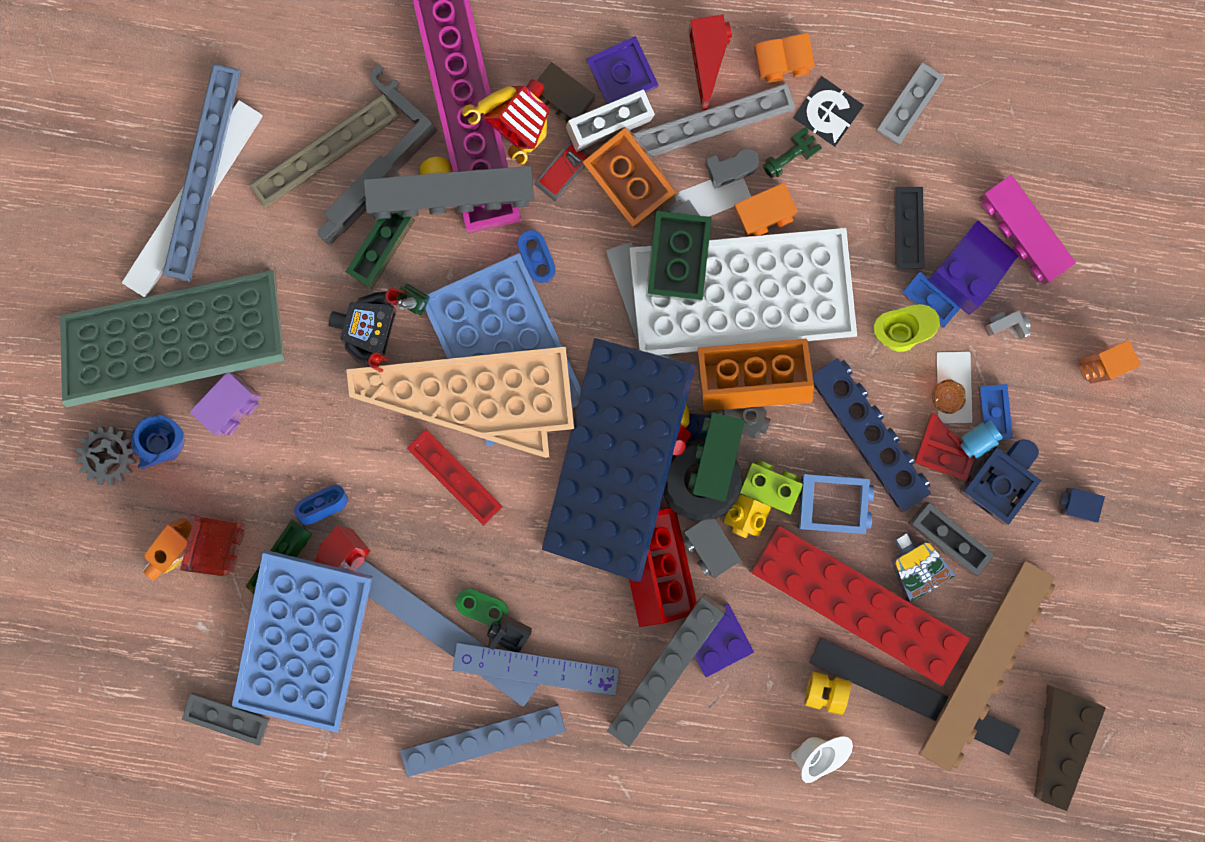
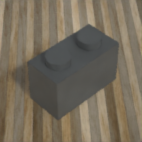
M715 519L699 521L683 531L686 537L682 540L690 553L696 551L701 558L697 564L705 576L711 574L713 578H716L742 561Z

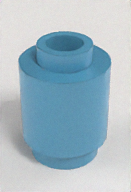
M989 420L986 423H980L962 436L964 442L961 444V447L969 458L975 456L979 459L999 444L998 441L1003 436L992 421Z

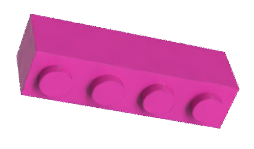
M1012 175L980 197L983 201L981 206L989 216L993 215L999 223L997 225L998 230L1005 238L1009 237L1015 245L1013 247L1014 252L1021 260L1025 259L1031 267L1029 271L1037 282L1049 283L1076 263Z

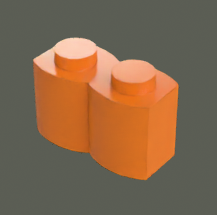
M809 33L764 41L754 46L760 80L767 79V83L783 80V75L793 74L794 77H803L810 74L809 70L814 69L815 64Z

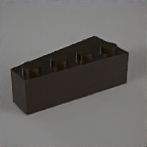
M1047 684V701L1043 716L1044 727L1040 742L1041 753L1040 761H1038L1034 796L1044 803L1068 811L1106 707Z

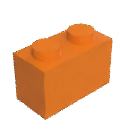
M785 182L738 202L733 207L746 237L751 235L763 236L769 233V227L776 224L779 228L794 222L792 217L798 213Z

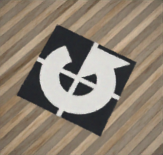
M821 77L793 119L836 147L864 105L824 77Z

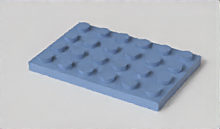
M520 253L427 294L430 296L425 310L447 359L562 347ZM567 359L573 409L578 406L581 387ZM484 439L487 447L496 444V442Z
M265 550L262 554L232 707L338 733L341 727L373 576Z

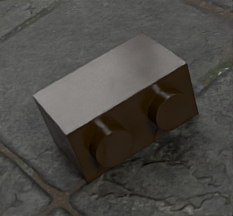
M552 62L537 80L545 87L539 99L545 105H549L556 110L555 116L565 124L569 120L585 114L595 101V94Z

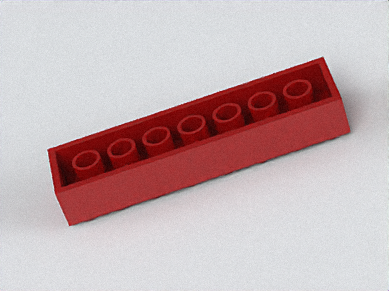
M776 525L749 571L943 686L970 640L967 636L779 525Z

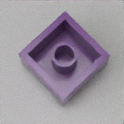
M229 372L215 384L190 413L213 435L225 436L228 434L230 436L241 425L238 421L245 414L249 416L259 406L257 401L261 396L238 374Z

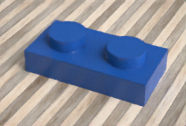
M918 272L901 294L914 305L922 304L933 308L939 315L940 327L944 328L959 311L960 307L928 281L929 278L923 273Z
M1008 384L978 387L982 422L986 423L991 420L1003 436L1002 439L1013 438Z

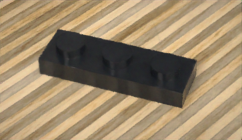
M895 187L896 270L924 269L923 187Z

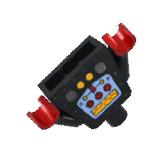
M393 287L388 289V291L375 292L358 298L356 302H350L347 314L332 311L328 324L329 327L342 330L340 339L345 343V350L357 363L369 366L380 373L384 370L379 367V363L382 360L388 361L385 353L397 311L393 305L398 303V294L404 293L403 290Z

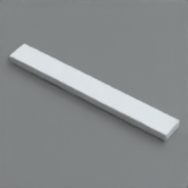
M240 100L231 113L212 195L263 117L262 114ZM183 188L122 281V284L143 297H148L163 273Z

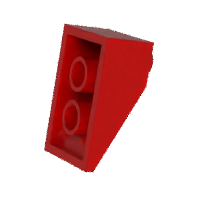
M724 14L690 20L688 32L702 111L708 109L727 44H730V38H732L730 22H725Z

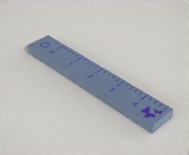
M457 643L452 671L615 696L619 668L499 649L492 650L486 647Z

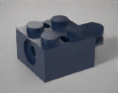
M1022 439L1016 441L1006 454L997 447L987 452L959 492L1001 524L1009 525L1042 481L1028 471L1038 457L1039 450L1037 445L1030 440Z

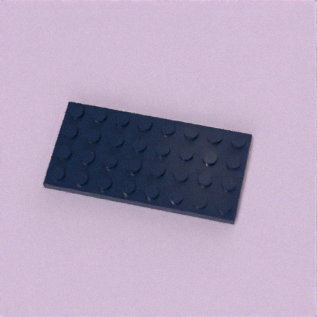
M594 338L574 418V429L571 430L542 550L634 581H641L695 369L694 364Z

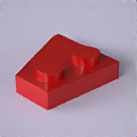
M930 414L914 460L915 464L967 481L975 456L969 458L961 447L962 442L952 430L950 431L936 414Z

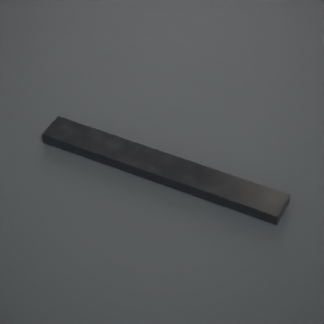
M822 638L819 639L809 661L810 664L843 679L850 680L862 688L934 721L937 720L949 698L942 693ZM986 715L983 720L978 719L974 728L977 730L974 739L1009 755L1020 730L992 716Z

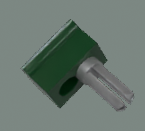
M408 283L400 287L399 289L403 290L404 293L398 294L397 307L401 310L408 309L414 314L422 315L430 296Z

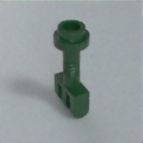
M804 127L791 137L792 142L795 144L793 147L776 159L770 156L765 160L763 169L770 178L781 176L783 174L782 167L800 154L808 160L822 149L820 144L815 145L812 149L808 147L816 140L813 135L805 141L801 138L809 132L807 127Z

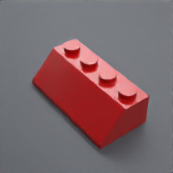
M672 508L662 509L658 512L641 581L629 579L639 627L660 625L685 618L697 603L678 515Z

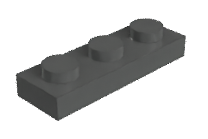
M192 692L190 693L182 720L260 746L270 718L234 708L232 705Z

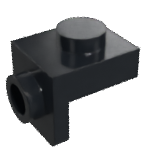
M503 614L498 622L494 621L487 632V637H489L488 648L494 650L496 645L499 644L513 652L519 653L530 637L532 628Z

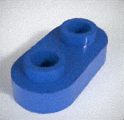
M528 230L522 233L518 239V248L530 277L537 283L551 281L555 276L556 267L544 237L535 230ZM530 240H534L537 243V247L533 250L527 248V243ZM540 265L546 266V274L540 275L537 272V268Z
M332 485L300 500L294 508V514L301 524H313L341 511L348 503V496L341 486Z

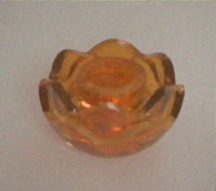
M943 380L933 389L932 401L934 406L946 414L957 412L966 403L965 388L954 380ZM947 394L951 395L950 399L946 398Z

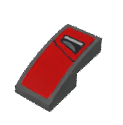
M570 141L545 169L534 185L553 201H556L571 185L574 178L584 169L583 161L590 155L585 150L576 152L572 141Z

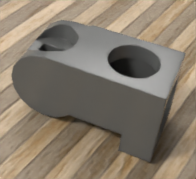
M743 149L735 157L719 162L717 155L707 158L705 166L714 189L754 174L759 164V156L752 149Z

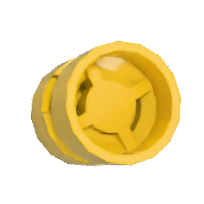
M813 671L807 685L804 706L818 710L826 707L827 712L843 715L849 699L851 681L838 677L829 680L828 675ZM824 687H828L826 699L822 698Z

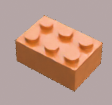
M628 128L621 130L583 161V164L632 227L640 226L655 214L656 211H659L680 194Z

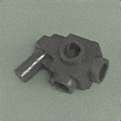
M764 406L727 409L722 414L745 420L742 434L752 438L759 437L760 432L766 434L771 420L766 417L767 412L763 408Z

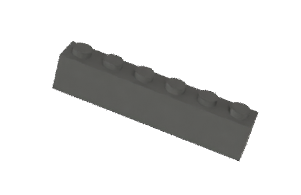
M531 166L364 180L367 214L374 215V219L391 218V213H402V217L419 216L418 211L429 210L430 215L446 214V209L457 208V213L473 212L476 206H485V210L501 209V204H512V208L529 207V202H535Z
M703 593L612 721L607 730L608 733L626 746H631L726 611L725 607Z

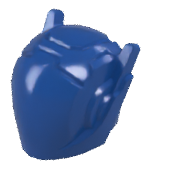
M160 414L144 418L138 422V425L132 431L131 447L132 452L140 459L139 469H146L161 462L176 459L185 443V436L181 427L172 419Z

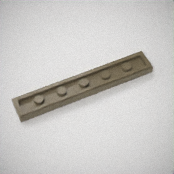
M383 93L249 186L264 208H267L399 118V115Z

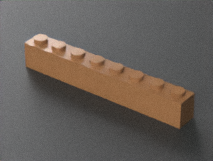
M1027 561L1020 564L921 747L919 755L948 771H951L952 767L958 768L964 757L961 750L965 743L970 744L977 733L974 726L978 719L983 720L990 709V705L987 704L992 694L996 696L1003 685V681L1000 680L1005 670L1009 672L1014 665L1016 657L1013 654L1018 646L1022 648L1030 633L1026 632L1031 622L1035 624L1043 610L1039 607L1043 598L1049 599L1055 588V585L1052 583L1055 578L1054 576Z

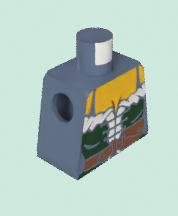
M908 532L894 540L901 554L893 558L891 562L907 601L913 602L956 576L928 541H922L915 545Z

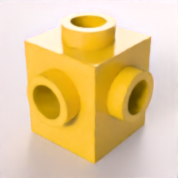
M740 494L732 508L727 512L723 523L732 526V533L747 538L748 534L759 537L771 507Z

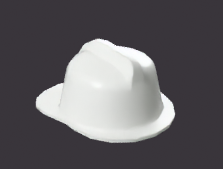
M839 736L829 741L818 737H811L793 751L791 757L801 770L802 780L805 783H811L841 767L849 758L853 744L846 736Z

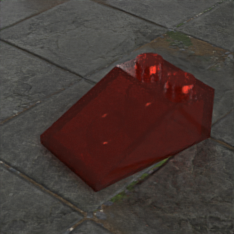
M213 514L195 515L180 570L217 576H226L229 574V571L233 572L237 562V556L234 555L236 545L241 544L244 536V529H241L242 522Z

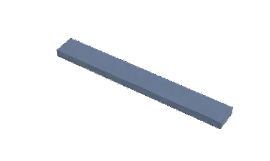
M213 63L163 276L188 282L192 280L241 76L240 69Z
M364 560L363 564L354 570V572L373 576L369 597L451 656H455L457 643L488 648L368 561ZM481 676L523 707L539 686V684Z

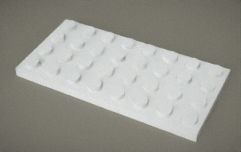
M846 228L709 240L704 293L701 302L646 296L651 246L629 248L639 350L657 355L698 352L699 347L805 338L808 341L857 337Z

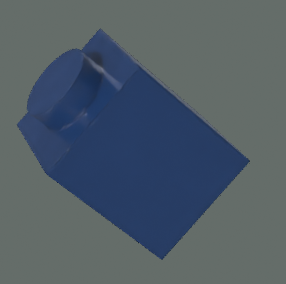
M1067 488L1066 492H1062L1059 499V508H1062L1060 514L1098 523L1105 496L1075 488Z

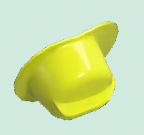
M922 304L911 305L883 313L879 316L874 324V334L889 349L896 352H905L914 347L915 344L932 338L938 331L940 318L937 312L930 306Z

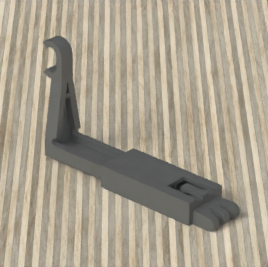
M381 65L374 67L371 71V81L416 125L384 158L380 155L325 211L324 215L328 218V221L318 230V236L327 244H332L366 211L364 180L399 177L398 171L438 131L426 116L397 91L399 87L397 80H392L388 86H384L378 81V76L383 73Z

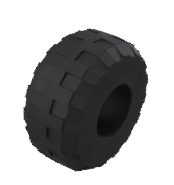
M705 439L685 442V451L680 455L673 454L663 492L664 499L673 511L684 518L694 521L712 520L727 513L735 501H737L742 488V472L736 459L726 502L707 497H697L687 490L684 481L686 471L691 466L699 463V461L695 460L698 444L703 445Z

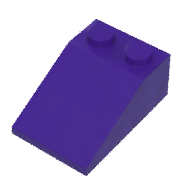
M977 220L933 272L928 281L970 315L982 305L996 288L1018 255Z

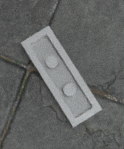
M922 62L876 132L899 146L945 77Z

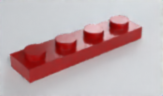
M427 429L407 447L423 466L483 526L503 507Z

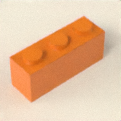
M1130 340L1109 345L1079 359L1081 362L1079 366L1080 372L1086 381L1089 380L1090 384L1111 380L1141 366Z

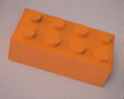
M807 338L698 348V371L703 411L813 402L814 382Z

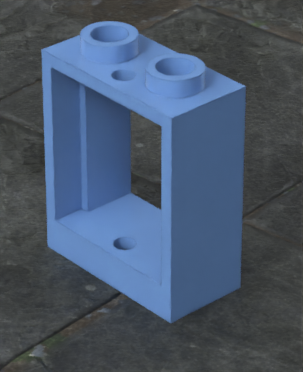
M801 474L803 486L800 491L798 529L866 534V528L870 529L872 524V513L868 512V501H873L874 485H870V479ZM814 483L860 485L858 526L812 523Z

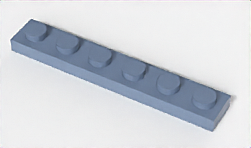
M555 705L401 749L400 752L407 777L561 734L566 732L559 705Z

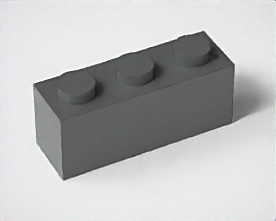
M924 502L907 523L971 575L978 576L994 556L991 551L931 503Z

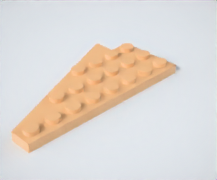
M566 347L379 366L384 370L382 373L371 367L347 369L349 397L541 457H550L547 432L574 429Z

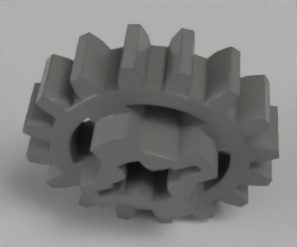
M100 426L98 427V434L94 430H89L90 438L80 439L84 444L83 448H76L77 452L82 453V456L77 458L76 462L83 463L84 465L79 470L80 473L89 472L87 480L93 481L97 478V485H103L105 479L108 485H114L115 478L118 481H124L123 473L131 474L133 472L128 467L129 464L137 463L135 459L131 458V454H134L129 447L131 439H123L126 434L125 431H120L116 434V427H109L108 432H106L105 427ZM102 439L99 446L92 448L96 441ZM117 443L122 447L123 454L118 450ZM107 452L111 456L116 457V459L106 460L96 453ZM90 458H92V460L96 464L95 469L91 465ZM121 464L115 472L109 474L113 466Z

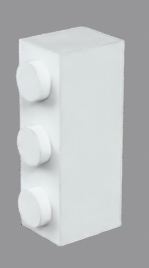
M641 90L569 120L566 129L576 152L614 137L624 128L631 130L652 120L655 114L645 91Z

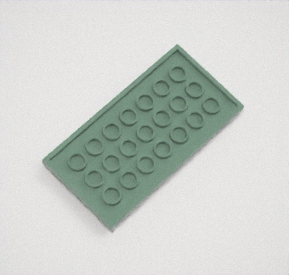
M273 270L60 316L62 402L65 407L285 361L276 276Z

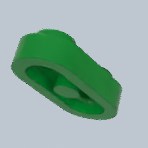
M465 589L456 598V608L459 613L489 626L494 621L498 622L503 614L509 615L508 607L502 600L475 589ZM466 598L474 600L472 608H467L464 605ZM492 608L499 610L500 615L498 618L490 616L489 612Z

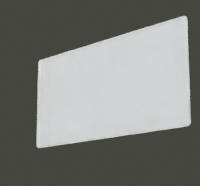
M743 178L714 189L711 180L680 191V194L675 198L676 201L681 200L683 203L689 199L700 216L709 217L734 207V204L750 198L751 195Z
M937 352L938 417L943 423H972L970 352Z

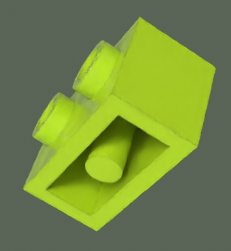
M758 460L757 465L750 463L742 482L740 494L791 515L803 486L802 483L797 482L799 477L787 471H783L782 475L772 471L774 466Z

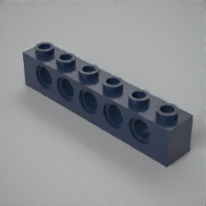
M836 358L812 374L814 388L898 510L905 512L931 494L928 490V487L931 485L923 473L917 474L912 466L915 464V461L908 451L902 452L897 442L900 440L891 427L886 429L881 421L884 417L877 406L873 405L871 407L866 400L868 393L860 382L855 384L850 376L853 372L845 360L840 362ZM836 381H842L846 384L847 392L844 396L835 394L833 386ZM853 403L859 404L862 408V415L858 419L852 418L849 414V407ZM868 426H873L878 431V437L873 442L867 440L864 434ZM885 448L890 449L893 453V460L889 464L883 463L880 459V453ZM900 471L906 472L909 476L908 483L903 487L899 486L896 482V475Z

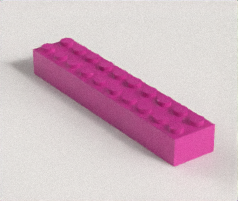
M413 0L453 172L509 168L501 133L483 119L485 114H480V121L475 125L468 122V119L473 117L475 112H471L467 116L462 114V109L466 105L471 104L477 107L479 101L491 94L470 0ZM501 204V209L485 210V206H476L473 212L463 213L468 234L521 222L519 209L512 208V204Z

